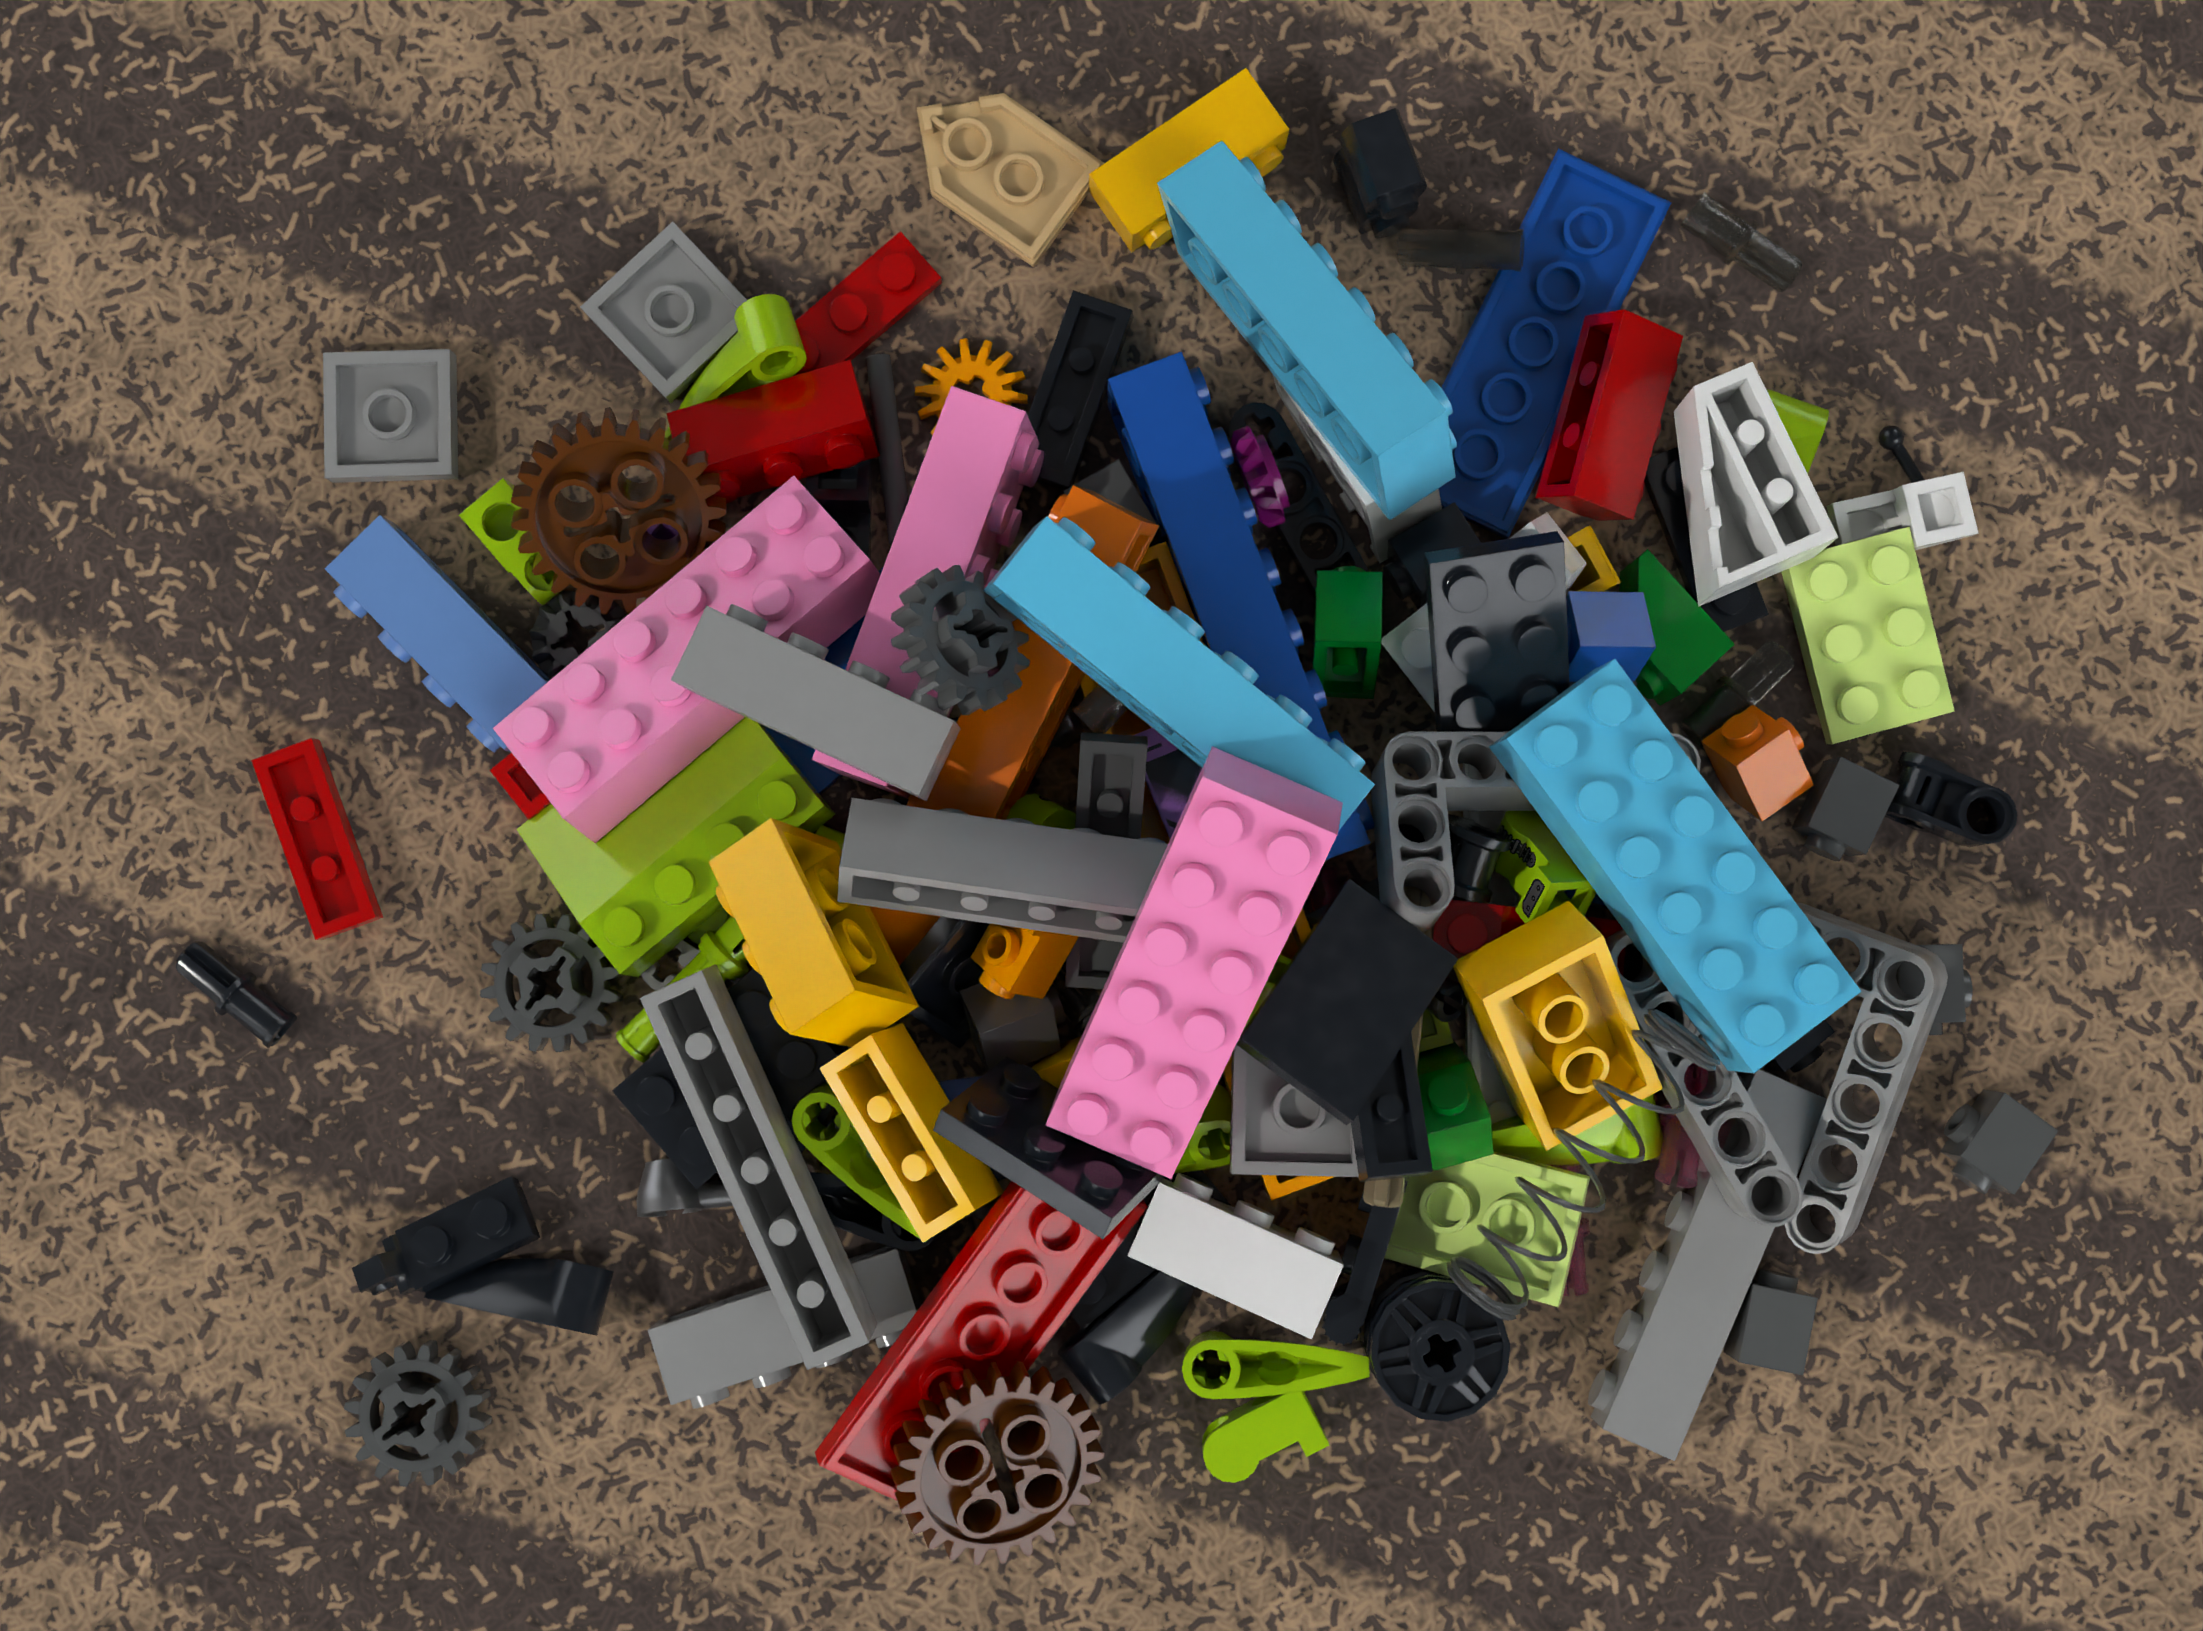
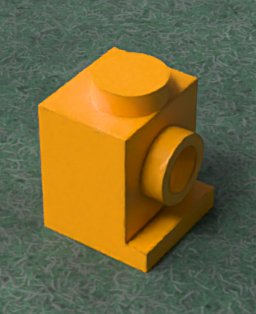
M989 924L971 958L984 970L979 978V982L997 996L1013 999L1015 994L1043 999L1079 936Z

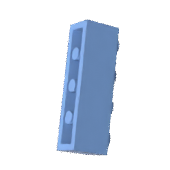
M379 515L325 568L340 584L333 593L359 618L362 619L369 613L384 628L377 636L379 640L401 661L407 663L413 658L428 673L422 680V683L437 699L449 708L457 702L473 718L467 725V728L485 747L494 753L500 747L511 752L494 731L493 727L550 679L398 525Z

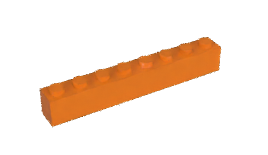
M1075 485L1072 486L1068 495L1063 494L1057 499L1048 515L1055 523H1059L1063 517H1066L1089 534L1096 542L1090 552L1107 566L1114 567L1117 562H1121L1135 573L1159 525L1104 496ZM1016 619L1013 621L1012 624L1015 631L1024 632L1029 637L1028 642L1018 647V652L1030 660L1029 667L1017 673L1023 683L1022 686L1008 694L1007 700L985 712L979 709L968 716L960 714L957 724L961 730L927 801L912 795L906 806L933 810L953 808L961 810L968 815L1006 820L1012 806L1017 800L1025 796L1085 673L1020 620ZM869 906L899 966L940 918V916Z

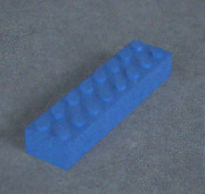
M1181 351L1109 378L1108 409L1142 499L1156 524L1159 525L1156 532L1159 543L1166 541L1195 621L1205 631L1202 636L1204 645L1221 656L1226 650L1230 651L1246 662L1259 675L1253 685L1265 695L1276 699L1281 694L1301 707L1312 718L1307 729L1314 735L1328 743L1332 738L1344 743L1338 730L1328 733L1320 713L1321 708L1328 705L1323 686L1314 669L1304 672L1298 656V647L1304 645L1300 626L1292 609L1289 608L1281 611L1276 599L1275 586L1281 584L1278 569L1270 550L1264 548L1258 551L1253 539L1252 526L1258 523L1257 516L1246 488L1242 487L1235 490L1230 479L1229 465L1234 464L1233 453L1223 428L1218 427L1212 430L1207 419L1208 411L1206 405L1211 404V397L1200 368L1197 366L1188 369ZM1365 798L1338 831V835L1326 860L1370 844L1366 831L1374 828V821Z

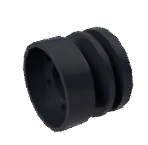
M1418 1267L1393 1274L1374 1290L1364 1324L1361 1326L1360 1343L1364 1356L1369 1357V1369L1374 1374L1378 1384L1396 1406L1420 1419L1449 1422L1476 1413L1496 1396L1508 1373L1510 1342L1503 1319L1492 1315L1473 1302L1460 1290L1451 1277ZM1435 1334H1439L1446 1342L1444 1348L1447 1355L1440 1360H1436L1432 1354L1428 1353L1431 1348L1427 1339Z

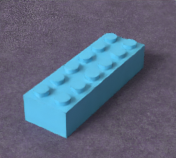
M1220 141L1157 182L1177 251L1189 270L1389 520L1456 477L1452 450L1457 447V442L1449 428L1448 416L1453 413V409L1448 397L1433 379H1429L1425 383L1412 369L1414 367L1413 359L1402 340L1393 332L1387 336L1381 332L1374 323L1376 320L1375 314L1365 296L1356 287L1348 291L1337 279L1338 271L1329 253L1320 243H1315L1312 246L1307 243L1301 235L1300 223L1290 206L1282 199L1275 203L1265 192L1266 185L1259 170L1248 157L1238 160L1227 145Z
M1046 516L1032 528L983 591L1200 767L1203 768L1213 746L1343 802L1339 830L1375 785L1360 772L1366 763L1356 752L1335 738H1332L1328 743L1309 731L1307 727L1311 723L1312 718L1287 697L1280 694L1274 699L1269 695H1265L1254 686L1253 683L1259 675L1238 656L1227 650L1222 656L1211 651L1199 641L1205 631L1187 614L1174 606L1167 612L1145 597L1151 587L1132 569L1121 562H1117L1114 567L1107 566L1090 552L1096 542L1077 524L1066 517H1063L1059 523H1055Z
M1616 659L1593 669L1489 746L1727 1070L1754 1074L1861 992L1860 988Z

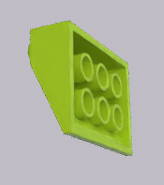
M744 717L597 843L591 841L565 821L551 803L516 830L578 923L618 973L639 977L722 907L716 895V887L719 884L708 863L710 860L770 818L813 833L832 818L835 813L764 726Z

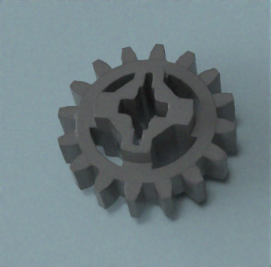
M954 565L943 573L936 568L916 580L914 585L899 595L904 606L892 613L891 620L904 628V632L891 639L893 647L907 651L909 659L903 662L900 669L902 673L914 671L918 673L921 680L916 691L921 696L933 689L938 692L937 701L939 709L945 711L958 703L961 714L968 716L979 709L985 712L1007 700L1008 694L1022 686L1023 683L1017 673L1029 667L1030 660L1018 652V647L1028 642L1029 637L1024 632L1015 631L1012 622L1017 618L983 591L985 583L984 574L977 571L965 578L960 565Z
M536 914L534 921L535 930L533 931L524 922L513 923L511 930L515 941L512 943L503 939H495L491 945L501 955L498 963H484L481 967L483 972L495 977L493 986L480 990L482 998H496L499 1005L488 1016L490 1022L508 1019L511 1025L507 1030L505 1038L509 1041L519 1040L526 1033L529 1034L528 1043L530 1051H542L549 1038H551L556 1052L570 1050L571 1034L582 1044L593 1041L594 1035L590 1024L593 1022L600 1026H609L613 1019L603 1009L605 1004L621 1002L623 1000V994L610 989V980L617 979L623 975L619 974L614 967H608L606 956L593 943V940L583 928L576 932L577 923L574 915L563 914L556 928H554L550 914ZM550 939L565 942L562 947H557L554 953L548 957H542L537 952L529 949L537 943ZM587 961L593 975L592 992L587 990L584 985L582 968ZM560 970L561 973L557 978V983L564 988L562 993L547 994L545 996L543 992L547 987V983L541 978L542 972ZM514 975L518 977L521 998L518 1002L513 990ZM555 1008H560L567 1014L572 1013L576 1016L572 1021L559 1026L541 1023L543 1018H546L551 1010Z
M429 1340L420 1347L416 1355L411 1342H404L394 1348V1359L386 1352H383L370 1361L375 1373L365 1371L355 1377L352 1383L364 1394L353 1397L345 1402L344 1409L346 1411L359 1415V1422L346 1429L345 1434L346 1437L354 1438L362 1436L365 1445L360 1448L355 1456L358 1461L368 1459L372 1455L380 1460L374 1476L381 1479L394 1468L399 1470V1485L407 1487L415 1481L417 1475L421 1472L426 1485H433L442 1478L443 1467L452 1475L466 1465L462 1453L473 1455L482 1447L484 1442L473 1431L482 1430L491 1423L492 1416L479 1412L477 1405L490 1397L491 1393L490 1389L474 1390L471 1381L481 1371L477 1365L465 1371L457 1367L461 1357V1350L455 1348L441 1358L438 1357L437 1341ZM409 1371L429 1373L442 1381L439 1383L420 1381L414 1372L410 1373ZM432 1398L436 1400V1403L426 1410L428 1414L422 1420L415 1424L411 1422L403 1429L399 1427V1424L409 1417L408 1413L420 1403L423 1405ZM380 1400L385 1405L382 1425L379 1416ZM456 1400L458 1407L456 1430L450 1423L452 1402ZM396 1444L415 1447L419 1454L407 1452L396 1446Z

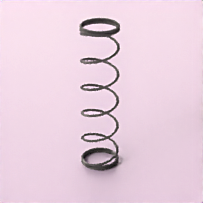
M1648 1009V1014H1644L1645 1023L1664 1041L1641 1030L1631 1031L1634 1040L1656 1064L1674 1089L1679 1100L1678 1107L1669 1109L1653 1105L1602 1080L1592 1079L1595 1089L1610 1104L1632 1133L1640 1150L1639 1156L1634 1159L1617 1156L1596 1148L1560 1128H1553L1556 1137L1567 1147L1591 1177L1599 1192L1600 1204L1594 1208L1576 1205L1542 1190L1520 1176L1515 1177L1516 1183L1532 1198L1553 1225L1561 1241V1253L1556 1256L1537 1254L1511 1243L1482 1224L1477 1225V1229L1496 1247L1515 1272L1524 1292L1522 1301L1518 1303L1515 1296L1501 1281L1472 1260L1456 1256L1451 1257V1262H1447V1271L1453 1282L1473 1302L1492 1315L1507 1321L1514 1320L1516 1315L1520 1314V1309L1528 1305L1529 1300L1526 1280L1515 1261L1503 1246L1540 1261L1555 1262L1566 1257L1568 1248L1564 1233L1555 1217L1537 1194L1553 1203L1582 1213H1598L1605 1209L1606 1196L1603 1186L1593 1169L1572 1143L1603 1158L1619 1163L1637 1164L1644 1160L1645 1147L1641 1136L1625 1112L1607 1091L1633 1104L1661 1114H1678L1684 1111L1685 1102L1680 1087L1662 1061L1643 1039L1687 1058L1708 1071L1716 1070V1065H1721L1719 1057L1709 1046L1665 1013L1657 1009ZM1460 1269L1485 1284L1503 1303L1494 1301L1483 1293Z

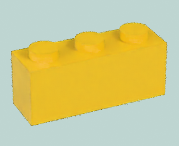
M1245 68L1089 173V193L1131 253L1144 244L1150 250H1154L1173 237L1157 182L1220 141L1227 145L1238 160L1248 157L1263 177L1276 168L1284 159L1281 151L1286 147L1290 129L1250 72Z
M903 1023L869 1035L819 1068L922 1242L940 1233L1004 1192L988 1165L933 1131L940 1110L950 1101Z

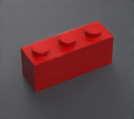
M1626 309L1585 315L1535 498L1598 521L1634 520L1637 505L1644 493V479L1653 446L1661 431L1660 420L1669 387L1677 372V358L1683 335Z
M851 360L666 413L672 439L685 431L690 434L689 447L686 452L687 456L704 450L708 453V466L702 474H720L721 489L714 496L726 498V504L742 496L773 487H781L793 476L800 480L834 469L850 468L861 461L880 456L863 394Z

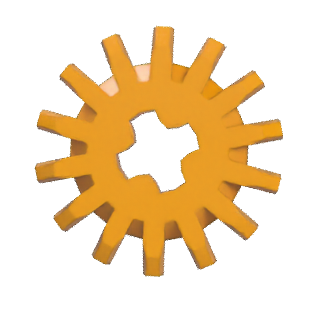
M960 339L961 356L953 359L944 346H941L936 352L945 365L939 369L924 363L921 368V372L934 379L933 384L915 386V396L931 397L932 402L918 411L919 417L922 420L936 414L939 419L951 386L955 387L959 381L969 385L975 377L984 381L982 393L989 399L1009 406L1012 403L1028 404V395L1012 391L1011 386L1026 379L1024 372L1005 373L1003 368L1013 359L1012 354L1008 351L995 361L989 359L993 343L988 340H984L978 355H970L968 339ZM936 425L933 427V429H932L931 432H930V434H931L932 436H933L934 430H935V428H936Z

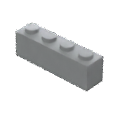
M731 604L726 614L706 606L671 678L673 682L927 801L961 730L954 720L947 717L951 707L945 711L939 709L937 698L926 693L921 696L916 691L917 689H914L910 699L885 688L890 680L888 676L857 661L852 662L848 671L824 660L829 649L797 633L792 632L787 643L764 632L768 623L767 620L739 606Z
M885 1246L849 1258L878 1323L871 1340L875 1339L878 1348L893 1345L922 1305L905 1251ZM769 1285L658 1320L648 1329L671 1405L690 1399L693 1409L704 1407L729 1397V1386L752 1379L754 1388L769 1386L789 1378L792 1375L789 1367L803 1362ZM847 1352L841 1356H838L832 1360H829L823 1364L816 1366V1368H822L844 1361L852 1357L853 1352Z

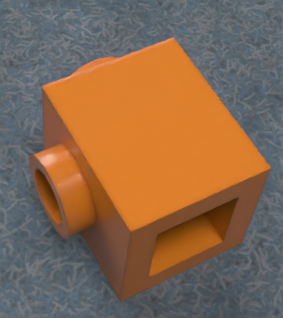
M1751 705L1740 714L1729 718L1722 727L1701 741L1721 785L1729 797L1761 822L1814 785L1799 752L1804 748V742L1798 731L1787 719L1779 717L1775 720L1754 705Z

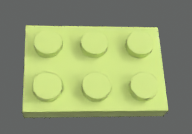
M1910 527L1825 548L1814 558L1781 571L1809 685L1826 744H1835L1955 712Z
M1493 1151V1155L1439 1169L1424 1176L1409 1177L1403 1196V1203L1400 1206L1384 1258L1450 1277L1447 1271V1262H1451V1257L1462 1256L1472 1260L1493 1274L1513 1295L1523 1297V1288L1515 1272L1496 1247L1477 1229V1225L1482 1224L1500 1237L1531 1252L1545 1256H1556L1561 1253L1562 1249L1557 1232L1538 1205L1516 1183L1515 1177L1520 1176L1558 1198L1584 1206L1590 1176ZM1537 1194L1555 1217L1564 1233L1568 1248L1566 1257L1555 1262L1540 1261L1524 1256L1505 1246L1503 1247L1523 1274L1529 1291V1299L1559 1307L1562 1302L1582 1212L1565 1208ZM1460 1269L1472 1283L1487 1287L1477 1278Z

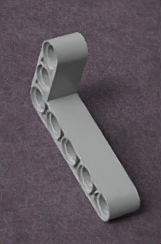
M1411 731L1400 733L1390 740L1372 771L1371 781L1375 785L1371 789L1380 902L1423 933L1433 927L1454 896L1455 884L1448 811H1536L1489 748L1490 745L1508 732ZM1671 733L1697 770L1700 771L1701 759L1696 747L1690 740L1680 734ZM1393 764H1407L1415 770L1419 779H1405L1397 773ZM1458 764L1472 765L1480 772L1483 780H1474L1465 776ZM1408 824L1414 826L1422 833L1425 842L1416 843L1406 839L1400 832L1398 825ZM1412 886L1424 891L1429 897L1431 906L1422 907L1410 902L1405 895L1403 887Z
M1797 903L1833 953L1834 946L1841 938L1851 940L1858 947L1861 956L1860 964L1854 972H1848V974L1861 990L1857 996L1864 998L1798 1178L1803 1192L1802 1206L1797 1216L1785 1224L1787 1235L1795 1246L1804 1252L1820 1254L1832 1250L1851 1237L1859 1225L1944 995L1948 974L1945 964L1939 956L1926 948L1809 905ZM1904 961L1914 963L1924 974L1925 985L1919 996L1908 995L1897 984V969ZM1879 1023L1890 1024L1900 1033L1902 1049L1897 1057L1884 1054L1876 1046L1874 1033ZM1856 1084L1867 1085L1878 1095L1880 1107L1876 1116L1864 1115L1855 1107L1852 1094ZM1835 1144L1847 1147L1856 1156L1858 1165L1854 1176L1842 1174L1832 1164L1831 1150ZM1812 1204L1821 1205L1831 1212L1836 1224L1833 1234L1822 1233L1811 1223L1809 1213Z
M1623 928L1605 939L1639 1029L1664 1041L1645 1023L1644 1014H1648V1009H1654L1660 1003L1665 1002L1673 1009L1675 1020L1709 1046L1642 954L1643 966L1640 974L1631 981L1621 975L1617 966L1621 950L1629 944L1636 947ZM1644 1039L1645 1043L1662 1061L1680 1087L1685 1105L1684 1111L1676 1114L1727 1205L1735 1214L1764 1226L1779 1227L1794 1219L1802 1206L1803 1192L1800 1183L1737 1073L1727 1070L1720 1061L1721 1065H1716V1070H1707L1708 1082L1705 1089L1699 1094L1691 1095L1686 1089L1684 1075L1688 1066L1693 1062ZM1653 1062L1663 1088L1662 1091L1672 1109L1678 1107V1097L1669 1081ZM1734 1118L1741 1129V1139L1737 1147L1725 1153L1720 1148L1718 1142V1131L1724 1122ZM1768 1177L1774 1187V1196L1768 1206L1757 1210L1751 1199L1752 1189L1761 1178Z

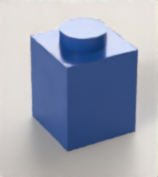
M1569 591L1566 595L1569 682H1577L1593 669L1613 659L1617 660L1631 681L1634 682L1656 648L1644 593Z

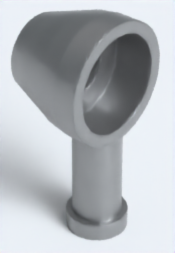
M671 1159L655 1160L645 1164L637 1193L638 1217L668 1216L665 1212L667 1210L684 1209L682 1213L684 1214L698 1212L702 1209L733 1206L722 1181L704 1183L696 1190Z

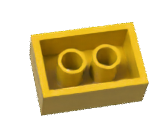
M770 818L708 862L719 884L716 887L717 898L725 911L735 918L745 939V942L742 944L743 953L752 968L762 975L772 996L769 1006L777 1023L790 1035L852 1047L869 1035L886 1029L919 1007L870 907L837 902L839 865L842 854L838 843Z
M1570 901L1459 958L1453 966L1515 1112L1546 1151L1562 1143L1554 1134L1553 1128H1560L1576 1136L1617 1114L1595 1089L1592 1079L1602 1080L1641 1100L1663 1089L1651 1058L1632 1036L1631 1030L1640 1029L1604 936ZM1607 1091L1622 1110L1634 1105Z

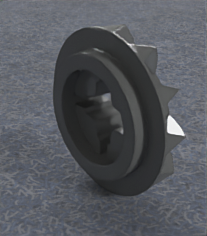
M576 590L560 591L556 598L548 604L539 607V615L529 633L532 639V658L546 674L547 678L551 680L581 654L574 647L566 649L560 647L556 649V647L564 644V640L572 636L570 626L573 623L570 615L587 630L594 628L600 630L605 627L604 630L596 633V637L588 641V647H590L627 616L619 604L613 600L607 614H602L599 607V597L590 595L586 602L578 607L575 605Z

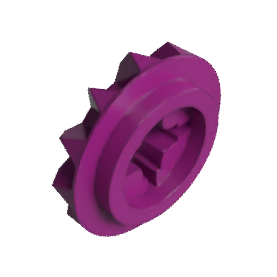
M1248 425L1233 431L1230 447L1241 480L1250 496L1259 521L1268 528L1285 523L1283 509L1290 507L1280 472L1262 434L1254 436Z

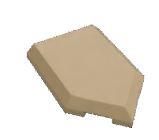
M1005 93L979 97V101L943 107L942 103L917 107L932 197L1026 263L1035 267L1089 193V173L1103 165L1104 162Z

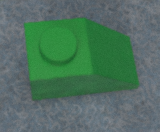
M1648 549L1620 571L1621 583L1619 592L1644 593L1656 644L1655 650L1635 679L1638 684L1636 687L1643 697L1654 699L1661 706L1682 694L1735 644L1701 606L1698 607V603Z
M1355 566L1337 567L1332 571L1317 570L1312 669L1316 671L1326 697L1374 699L1382 643L1383 572H1366L1364 569Z
M1454 1040L1451 1044L1419 1052L1417 1073L1433 1171L1493 1155L1491 1116L1471 1061Z

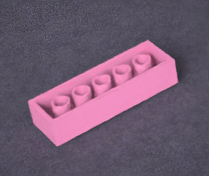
M951 386L847 663L846 671L849 670L853 661L862 663L890 678L885 689L910 699L914 689H917L921 677L916 671L902 673L900 666L909 659L907 651L893 647L891 639L904 632V628L891 620L892 613L904 606L899 595L914 585L916 580L936 568L943 573L954 565H960L965 578L980 571L984 574V588L996 575L998 570L993 568L1001 546L1011 547L1020 527L1022 511L1017 510L1016 506L1023 487L1032 488L1034 486L1044 459V451L1038 449L1040 443L1026 411ZM933 689L926 693L935 698L938 697V692ZM953 706L951 707V709H950V711H949V713H948V715H947L948 718H949V716H950V713H951V711H952ZM815 750L813 754V761L838 774L907 799L910 793L818 750Z
M793 476L493 727V729L562 818L591 841L597 843L745 717L691 692L671 680L706 606L726 614L730 605L734 604L767 620L768 623L764 632L787 643L791 633L794 632L827 648L866 615L880 578V573L865 553L800 481Z
M1212 746L1060 1083L1046 1126L1172 1179L1338 835L1343 802Z

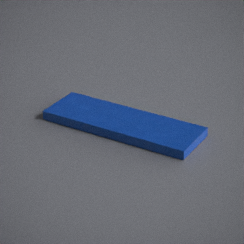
M1558 148L1441 387L1453 409V413L1448 416L1449 428L1457 442V447L1452 450L1456 477L1438 488L1442 509L1455 502L1467 521L1504 539L1509 538L1545 464L1585 315L1620 310L1672 202Z

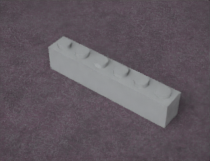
M852 798L839 865L837 902L1124 943L1168 844L1156 838L1130 839L1103 835L1089 828L1069 830L1035 825L1031 821L1021 818L1001 820L973 816L953 808L933 810L901 805L890 799L864 800Z
M714 964L641 997L642 1005L806 1369L809 1370L868 1344L878 1323L717 965Z
M1760 1069L1754 1074L1738 1072L1739 1079L1792 1171L1797 1176L1814 1137L1827 1099ZM1734 1118L1724 1122L1718 1131L1720 1148L1727 1153L1737 1147L1741 1139V1129ZM1695 1147L1691 1154L1690 1167L1696 1169L1689 1189L1687 1193L1679 1191L1675 1194L1665 1215L1664 1224L1671 1229L1661 1252L1653 1250L1647 1257L1639 1277V1285L1646 1289L1636 1312L1628 1309L1621 1317L1613 1341L1614 1345L1620 1348L1610 1371L1605 1369L1599 1371L1588 1396V1404L1594 1407L1591 1418L1602 1429L1673 1461L1676 1460L1775 1228L1747 1220L1732 1211ZM1768 1177L1761 1178L1752 1189L1751 1199L1753 1205L1757 1210L1768 1206L1774 1196V1187Z

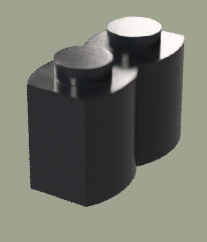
M1394 108L1351 123L1340 135L1339 141L1342 148L1333 158L1334 166L1359 233L1364 234L1373 231L1375 238L1388 237L1407 228L1411 224L1409 217L1418 208L1419 202L1417 198L1422 195L1427 187L1401 113L1398 109Z

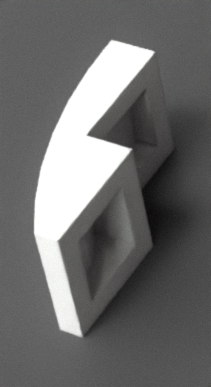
M1964 472L1901 485L1894 490L1835 502L1826 506L1829 519L1838 535V538L1835 540L1836 545L1905 527H1910L1915 550L1978 534Z

